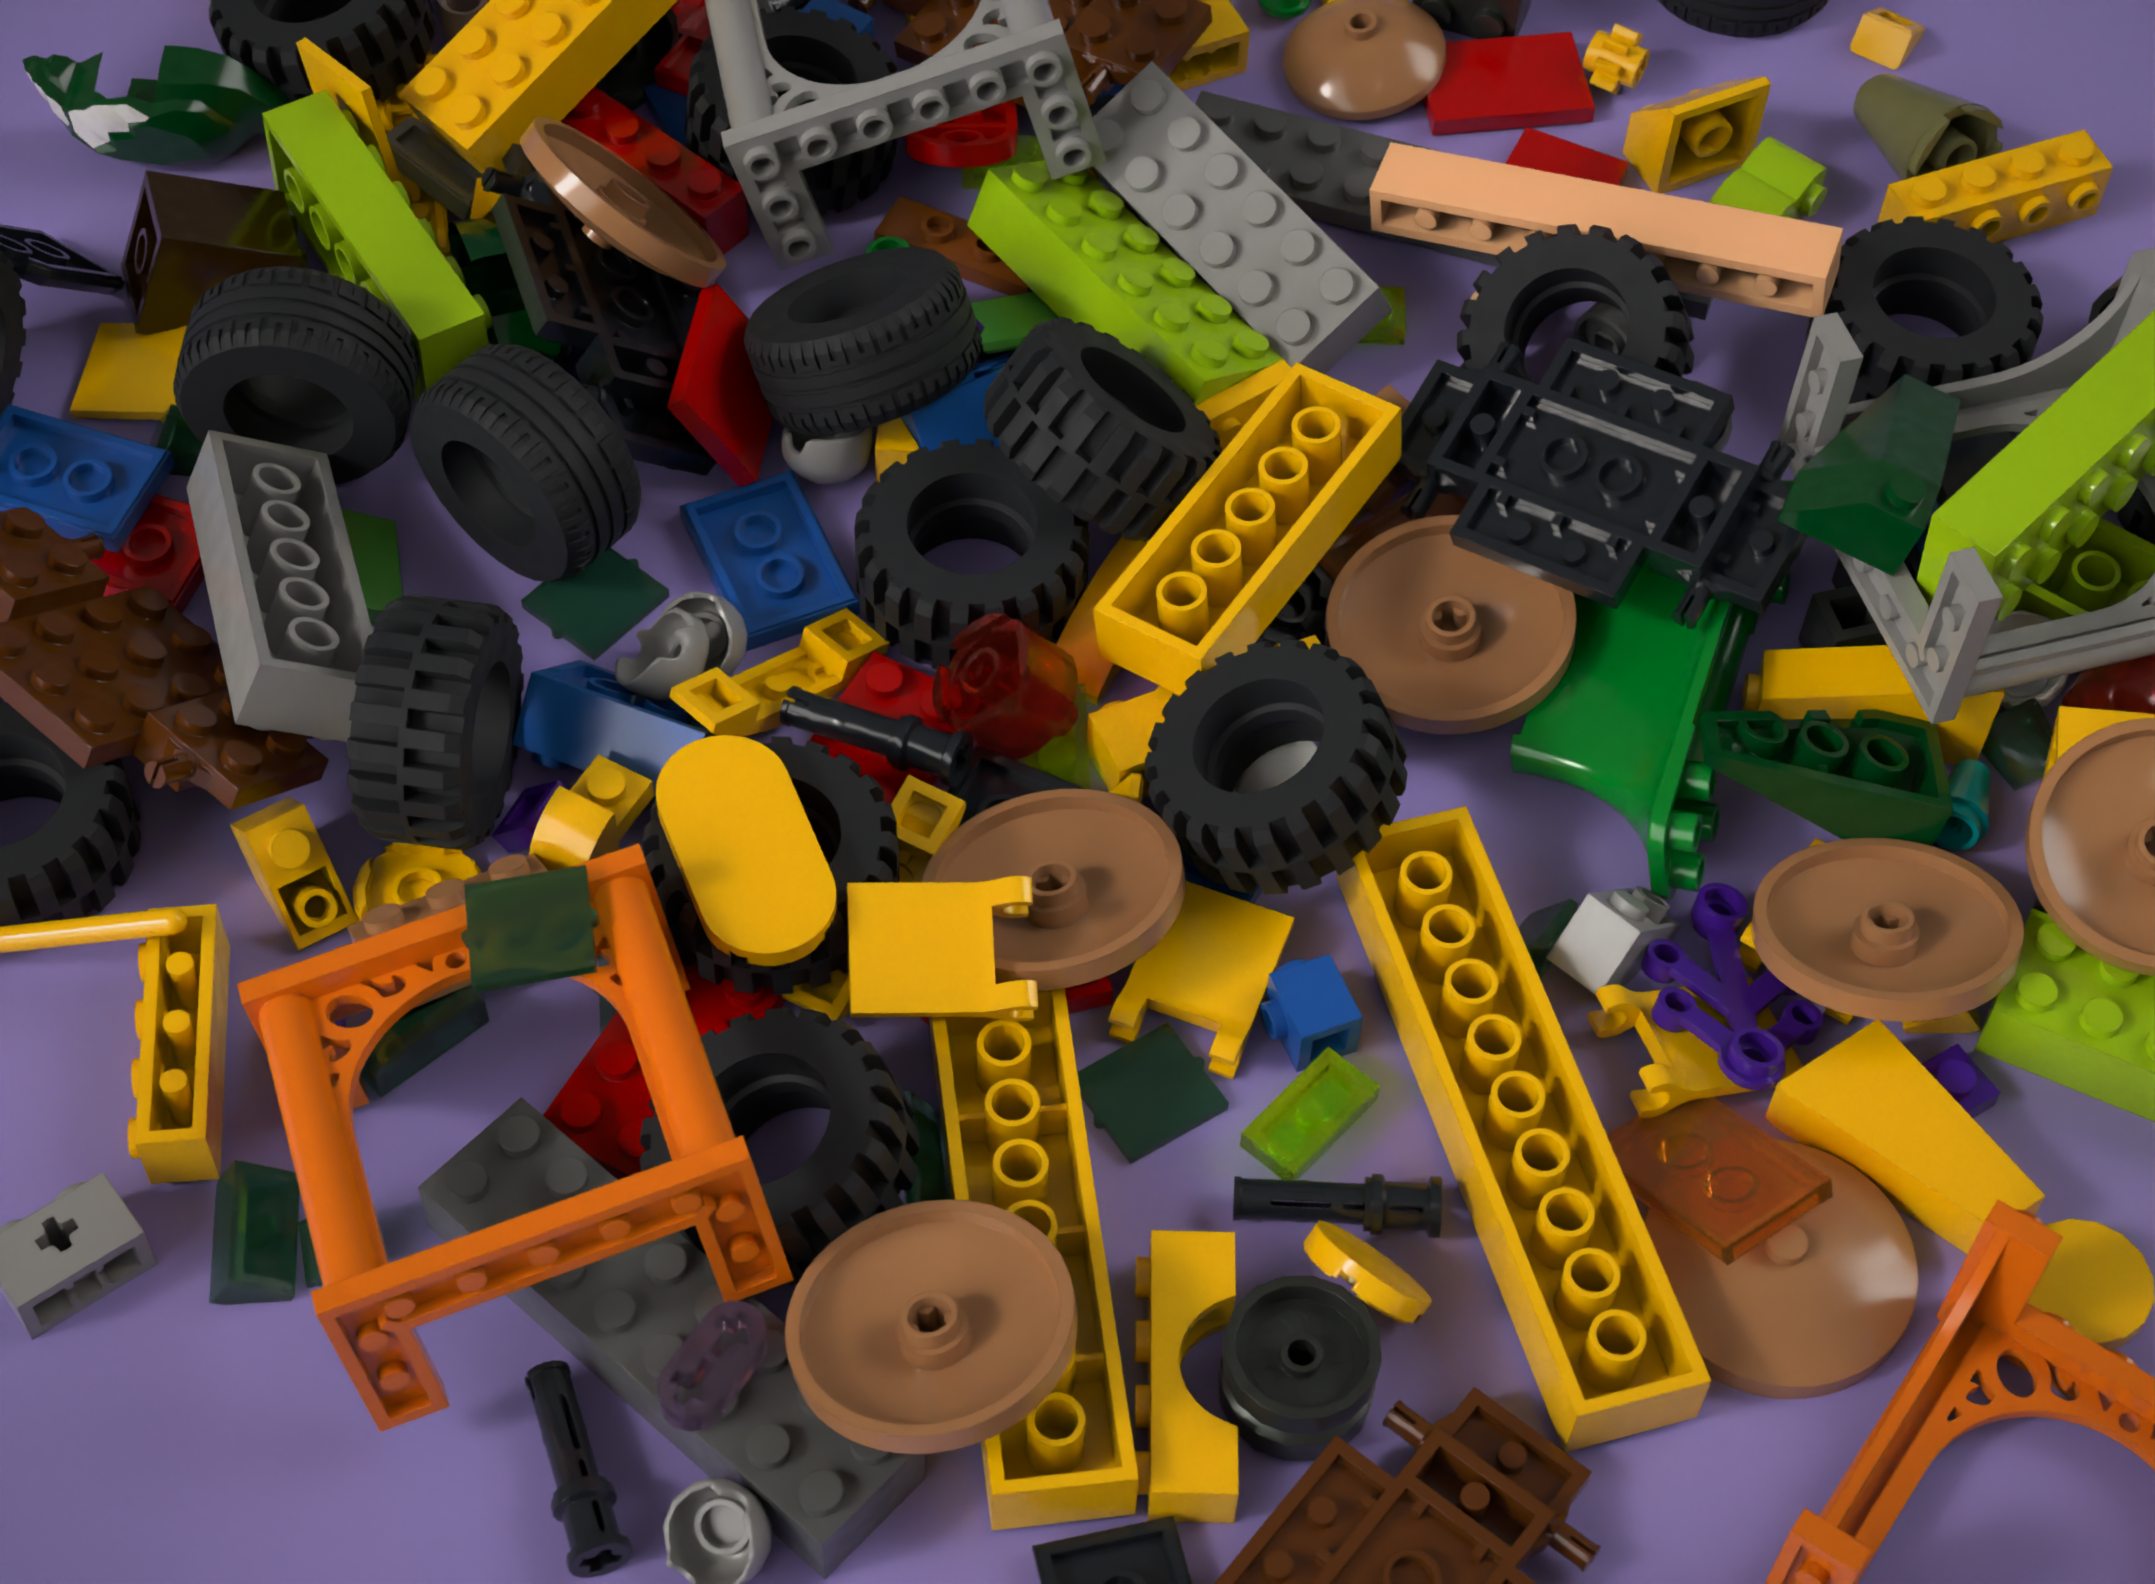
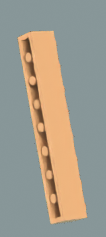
M1390 142L1369 190L1372 231L1498 255L1508 246L1511 247L1514 253L1528 245L1525 236L1539 230L1543 232L1545 238L1557 236L1558 225L1576 224L1581 234L1588 235L1590 227L1598 225L1611 228L1617 241L1621 236L1627 234L1641 242L1647 255L1655 254L1662 262L1671 280L1674 281L1677 290L1680 292L1812 318L1824 315L1840 265L1843 228L1393 142Z

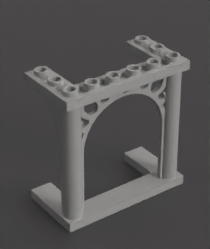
M705 0L731 128L721 132L723 147L779 271L834 253L831 238L801 170L1019 97L1024 99L1052 180L1107 162L1060 19L1054 20L1049 0H981L975 14L966 27L938 53L910 69L874 81L857 84L813 82L800 78L780 66L768 50L759 10L765 8L767 13L775 12L770 0ZM998 18L999 25L989 24L991 21ZM981 42H987V43H984V44H981V45H978V46H975V47L971 48V47H972L973 45H975V44H978V43H981ZM788 91L780 98L778 97L777 92ZM815 100V101H812V102H809V103L800 105L801 103H803V102H805V101Z
M2155 248L2132 252L2114 300L2090 324L2063 344L2036 359L2002 372L1933 386L1961 400L1952 441L1991 433L2022 432L2155 310ZM1838 312L1816 316L1813 319L1779 433L1778 441H1780L1781 447L1783 443H1786L1796 453L1788 465L1794 477L1809 460L1876 400L1871 399L1849 404L1864 357ZM2147 473L2138 482L2137 487L2148 501L2155 515V476ZM1975 547L1950 552L1930 607L1904 561L1894 576H1891L1835 549L1931 725L1954 720L1963 698L2155 654V572L2148 582L2135 594L2110 607L1988 635L2003 595Z

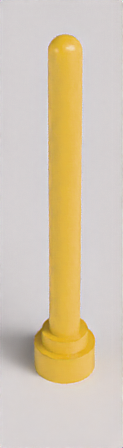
M164 908L0 926V953L175 935L185 929L187 917L178 908Z

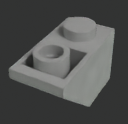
M1637 886L1635 890L1625 888L1588 893L1546 958L1596 995L1597 989L1606 985L1618 984L1625 987L1641 971V961L1650 942L1656 939L1671 940L1682 925L1666 914L1670 906L1661 897L1644 887Z

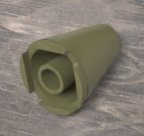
M1889 73L1878 74L1867 80L1856 94L1853 107L1856 119L1901 181L1998 154L2002 151L2003 143L1996 139L1997 127L2003 129L2002 122L1991 110L1983 105Z

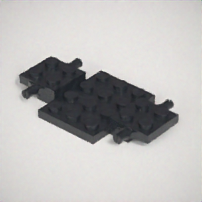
M513 143L502 158L506 172L497 170L494 167H488L483 173L481 185L484 187V191L501 195L491 210L535 337L543 338L552 343H563L587 349L575 365L580 379L579 383L599 403L615 424L633 460L663 466L671 470H681L707 476L717 462L667 408L700 291L704 288L696 287L659 273L632 259L615 247H612L611 250H606L593 242L582 231L584 223L547 186L527 158L521 145Z
M1571 337L1566 338L1539 385L1510 375L1518 361L1522 358L1523 353L1513 344H1510L1509 347L1508 342H1501L1499 344V348L1488 366L1485 365L1483 369H1463L1437 359L1401 417L1402 457L1392 468V471L1410 477L1416 482L1405 502L1400 506V510L1405 516L1410 519L1414 517L1415 520L1424 518L1437 494H1453L1464 498L1468 502L1449 532L1453 545L1614 609H1618L1647 559L1650 571L1678 581L1688 588L1677 608L1671 614L1673 620L1681 626H1684L1686 622L1687 628H1696L1697 622L1711 599L1727 600L1757 613L1764 614L1808 535L1777 521L1790 489L1780 479L1790 461L1795 457L1796 453L1791 446L1783 443L1781 447L1780 441H1772L1759 466L1712 449L1735 409L1732 395Z

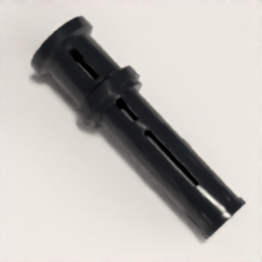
M792 686L786 693L787 697L795 699V703L783 699L780 709V722L782 725L793 726L886 756L887 762L896 770L905 772L910 768H914L939 776L943 785L953 788L962 781L970 764L973 752V736L970 732L958 730L952 734L924 725L923 719L913 714L901 716L897 720L805 691L798 686Z
M1372 1174V1177H1365L1364 1184L1234 1177L1233 1220L1254 1219L1301 1223L1318 1222V1220L1330 1223L1363 1224V1231L1370 1232V1235H1381L1384 1229L1426 1231L1428 1238L1440 1237L1442 1216L1441 1177L1431 1176L1427 1183L1386 1181L1383 1174Z
M552 1360L531 1368L527 1372L528 1377L524 1379L530 1391L542 1440L557 1486V1490L553 1493L551 1510L555 1519L563 1522L571 1549L566 1558L569 1572L573 1576L580 1578L601 1576L615 1571L626 1564L632 1557L633 1548L628 1537L621 1535L613 1510V1505L617 1500L615 1487L606 1477L599 1475L588 1438L587 1428L583 1421L571 1380L570 1367L564 1361Z

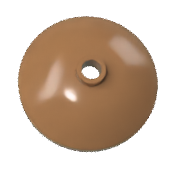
M1333 0L1308 14L1296 25L1290 33L1283 50L1284 76L1294 96L1304 105L1318 113L1344 120L1377 119L1396 114L1411 107L1423 99L1435 87L1441 78L1446 63L1445 38L1439 24L1427 11L1407 0Z

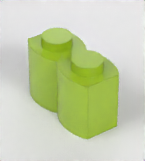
M1769 136L1752 151L1741 168L1734 171L1721 184L1709 203L1798 220L1803 215L1811 218L1818 211L1827 194V188L1822 186L1827 168Z

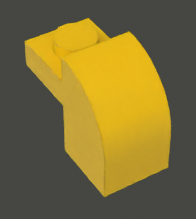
M598 754L570 790L559 785L553 793L537 823L529 854L534 853L550 874L595 859L606 853L620 850L619 841L654 797L653 781Z

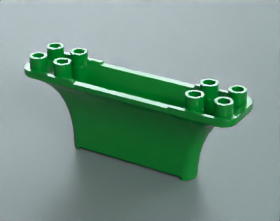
M1781 480L1788 488L1791 487L1793 481ZM1800 549L1798 555H1797L1796 558H1795L1796 560H1797V559L1799 558V556H1800L1801 549ZM1646 559L1618 609L1573 592L1577 620L1575 647L1571 661L1565 674L1553 691L1527 713L1521 734H1512L1510 755L1513 772L1544 777L1573 786L1609 804L1622 815L1639 835L1647 852L1651 891L1662 899L1672 900L1677 889L1699 892L1705 871V854L1695 852L1700 840L1711 842L1715 840L1719 827L1720 805L1710 803L1715 792L1717 771L1705 765L1699 719L1704 711H1727L1749 635L1754 634L1760 613L1727 600L1711 599L1697 622L1696 628H1687L1686 622L1684 626H1681L1673 620L1671 614L1677 608L1688 588L1678 581L1650 571ZM1790 569L1770 603L1785 604L1790 586Z

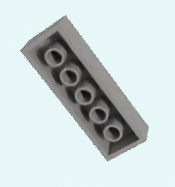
M1152 61L1093 117L1107 162L1090 167V169L1114 194L1121 198L1123 203L1145 226L1158 234L1159 240L1180 260L1188 263L1195 270V274L1213 292L1226 299L1238 316L1254 331L1262 334L1268 340L1269 345L1291 368L1297 362L1325 374L1392 311L1380 287Z
M208 430L186 489L235 724L250 726L261 731L275 730L313 736L324 741L338 740L347 742L351 732L349 716L351 702H354L357 687L355 684L358 666H361L365 655L363 649L367 637L373 634L328 455L327 453Z

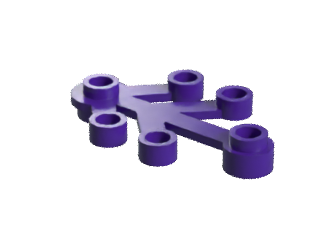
M1709 883L1699 890L1690 915L1695 932L1700 937L1709 941L1717 979L1686 957L1684 950L1678 944L1667 939H1656L1650 942L1641 961V968L1644 974L1653 981L1665 984L1672 983L1675 980L1725 1016L1729 1029L1699 1009L1690 993L1676 987H1668L1660 991L1652 1008L1651 1016L1654 1022L1662 1029L1669 1032H1682L1687 1029L1718 1052L1720 1069L1736 1085L1751 1090H1768L1780 1082L1785 1072L1784 1052L1794 1044L1808 1045L1812 1043L1823 1024V1014L1810 1002L1793 1000L1786 1005L1779 1022L1767 1031L1758 1028L1756 1021L1758 1014L1781 995L1796 996L1798 993L1782 983L1769 969L1748 986L1736 934L1740 930L1748 912V902L1744 895L1732 886L1723 883Z

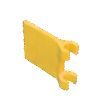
M306 37L296 42L313 94L327 90L340 110L349 109L357 123L361 140L366 146L373 144L377 148L383 160L386 175L390 181H399L405 188L409 199L414 203L420 200L419 186L398 171L371 86Z
M100 323L70 408L73 418L185 421L176 405L173 382L183 338L188 325L147 335L136 333L134 323Z
M1009 876L983 882L847 883L850 1017L981 1016L1016 1022L1033 1020V1010L1038 1009L1037 981L1014 980L996 984L993 915L1004 918L1028 917V906L1033 904L1032 877Z
M1186 881L1184 901L1174 924L1151 950L1135 961L1124 988L1115 1000L1108 1018V1022L1113 1023L1109 1031V1037L1134 1045L1147 1009L1217 1032L1209 1052V1057L1212 1060L1208 1071L1233 1080L1259 1012L1260 1004L1263 1002L1267 992L1269 974L1276 970L1295 918Z
M1751 977L1746 978L1748 986L1754 982ZM1610 984L1597 989L1596 996L1604 1010L1591 1011L1587 1015V1019L1596 1036L1600 1038L1614 1037L1635 1026L1654 1061V1064L1646 1065L1640 1068L1639 1075L1647 1089L1631 1091L1629 1096L1640 1117H1656L1680 1104L1695 1099L1756 1091L1740 1087L1731 1081L1719 1067L1718 1052L1686 1029L1682 1032H1669L1654 1022L1651 1011L1661 990L1635 992L1618 984ZM1676 987L1690 993L1699 1009L1729 1029L1725 1016L1686 987ZM1769 1007L1756 1016L1758 1028L1766 1031L1777 1023ZM1792 1046L1784 1052L1786 1068L1780 1081L1803 1067Z

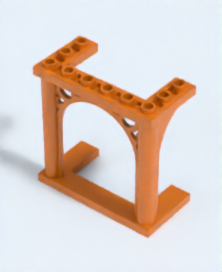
M640 843L615 852L606 853L595 859L549 875L540 876L532 881L472 900L452 909L406 923L389 931L337 947L326 953L237 983L241 1003L267 1053L323 1287L310 1291L315 1313L380 1432L450 1407L444 1383L415 1328L420 1325L692 1226H696L726 1305L794 1280L743 1135L735 1137L684 992L691 988ZM589 932L582 944L573 951L565 954H555L552 952L553 944ZM601 953L604 960L609 963L599 967L588 965L596 960ZM509 971L546 972L568 977L597 991L619 1012L630 1032L672 1161L389 1263L353 1121V1109L370 1103L365 1083L360 1074L377 1043L402 1016L425 999L445 988L483 975ZM367 1009L373 1010L372 1018L364 1025L346 1028L335 1023L336 1020Z
M1999 1199L1997 1200L1985 1219L1936 1315L1940 1322L1819 1516L1804 1508L1792 1527L1765 1584H1857L1933 1460L1960 1436L1991 1422L2009 1418L2045 1417L2083 1425L2121 1443L2138 1455L2155 1471V1378L2139 1369L2137 1364L2127 1355L2115 1350H2107L2076 1332L2072 1325L2064 1318L2053 1313L2042 1312L2027 1303L2063 1237L2047 1228L2043 1221L2034 1214L2014 1209ZM1999 1358H2005L2032 1375L2034 1384L2032 1395L2018 1397L2010 1393L2003 1386L1997 1372V1361ZM1974 1375L1978 1376L1982 1391L1991 1401L1989 1404L1980 1405L1966 1399L1967 1396L1975 1393L1979 1387L1978 1384L1971 1382ZM2050 1386L2073 1400L2067 1401L2052 1393ZM1950 1413H1954L1957 1417L1951 1421L1947 1420Z

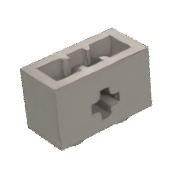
M103 1172L86 1182L70 1185L61 1191L53 1202L24 1219L13 1220L0 1227V1292L32 1340L157 1265L145 1232Z

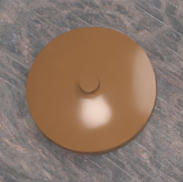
M543 116L536 117L521 136V147L536 171L562 203L584 223L582 231L600 247L606 250H611L612 247H615L632 259L659 273L701 288L711 286L725 269L726 260L723 253L696 220L650 179L597 141L560 121Z
M1438 515L1412 520L1395 526L1367 542L1347 561L1332 586L1326 610L1328 647L1336 649L1340 656L1349 657L1362 667L1367 678L1372 680L1394 724L1431 734L1451 735L1480 732L1496 728L1526 714L1541 703L1558 685L1568 668L1575 647L1577 617L1573 592L1453 545L1449 532L1459 515Z
M2155 718L2134 719L2116 723L2099 729L2071 746L2051 767L2042 781L2030 808L2025 833V856L2033 888L2040 903L2058 928L2076 945L2103 962L2123 970L2149 976H2155Z
M1056 789L1026 794L980 812L949 835L928 862L922 878V882H983L1009 876L1032 877L1033 904L1028 906V917L1004 918L993 915L996 984L1014 980L1037 981V991L1062 989L1095 981L1121 970L1142 957L1166 935L1180 913L1186 890V876L1180 846L1174 833L1164 820L1151 809L1137 801L1114 793L1092 789Z
M1850 838L1825 842L1805 848L1788 856L1774 866L1762 879L1757 888L1754 898L1751 931L1756 951L1766 967L1782 983L1803 997L1824 1007L1857 1017L1883 1021L1913 1022L1958 1015L1975 1009L1997 996L2010 983L2019 966L2024 938V923L2017 903L2005 887L1988 872L1960 856L1933 846L1899 839Z
M1749 1139L1716 1146L1691 1158L1675 1170L1663 1183L1648 1209L1644 1224L1709 1376L1732 1388L1754 1395L1779 1399H1807L1844 1390L1857 1384L1878 1369L1892 1354L1908 1326L1914 1311L1918 1292V1264L1910 1234L1901 1216L1885 1194L1864 1174L1829 1153L1804 1144L1774 1139Z
M929 1200L892 1208L856 1224L832 1241L813 1260L798 1282L790 1300L786 1315L785 1345L793 1376L802 1397L816 1416L832 1430L858 1444L881 1451L903 1454L939 1453L971 1446L989 1439L1012 1427L1041 1404L1061 1379L1072 1356L1078 1332L1077 1304L1071 1277L1061 1254L1054 1244L1030 1222L1014 1213L985 1203L967 1200Z

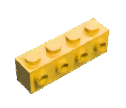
M2083 129L1891 183L1888 185L1877 223L1893 219L1894 223L1898 224L1902 223L1906 217L1923 216L1924 222L1937 223V220L1942 218L1955 221V227L1969 231L1970 227H1974L1985 232L1986 240L1994 244L1999 241H2005L2095 215L2113 166L2086 130Z
M217 904L149 908L148 910L178 908L185 913L187 925L179 934L148 937L145 943L139 944L138 967L141 981L144 983L143 999L137 1000L135 1003V1028L141 1043L140 1058H133L131 1065V1083L134 1097L137 1099L136 1117H131L128 1121L129 1153L132 1159H141L150 1184L220 1179L230 963L229 941Z

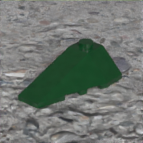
M1904 374L1797 472L1777 521L1894 576L1925 531L1941 488L1961 400Z
M1877 709L1858 710L1853 719H1831L1826 710H1808L1803 719H1781L1780 716L1770 710L1704 711L1699 719L1705 765L1841 839L1889 838L1932 846L1953 812L1936 724L1931 725L1929 721Z

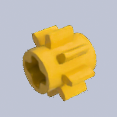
M1615 23L1611 34L1598 30L1593 36L1583 60V68L1594 72L1589 83L1615 95H1618L1622 85L1634 89L1641 80L1650 58V50L1639 46L1643 35Z

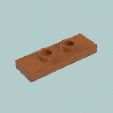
M899 196L874 231V240L883 236H895L905 240L910 247L936 250L956 264L962 279L1008 296L1033 292L967 226L968 220Z

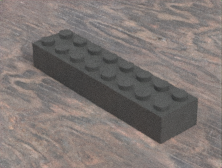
M521 1097L424 1181L418 1189L428 1226L445 1242L612 1183L617 1181V1179ZM679 1232L506 1294L510 1300L710 1478H730L747 1487L755 1494L767 1510L772 1522V1533L824 1579L925 1480V1454L893 1453L858 1444L832 1430L816 1416L802 1397L794 1379L785 1345V1323L754 1296L726 1305L708 1257Z

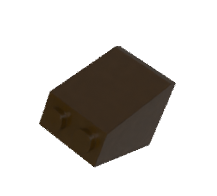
M146 170L121 263L136 333L148 335L188 325L192 309L198 303L200 297L206 291L233 275L255 268L276 266L306 268L307 253L304 248L299 247L297 240V218L294 215H290L284 191Z

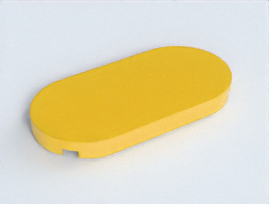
M735 735L710 736L693 741L679 749L665 763L658 776L656 784L657 810L660 823L707 937L717 949L730 957L732 952L737 956L746 957L747 963L760 966L783 965L807 956L825 939V932L830 927L831 921L833 924L837 911L836 886L833 875L785 765L765 745L755 740Z

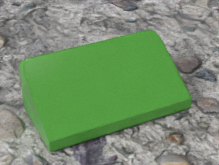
M1035 292L970 303L975 317L985 327L981 333L982 346L980 349L985 354L1017 349L1036 324L1052 318H1060Z
M342 509L370 623L373 626L379 613L385 611V606L403 596L396 522Z

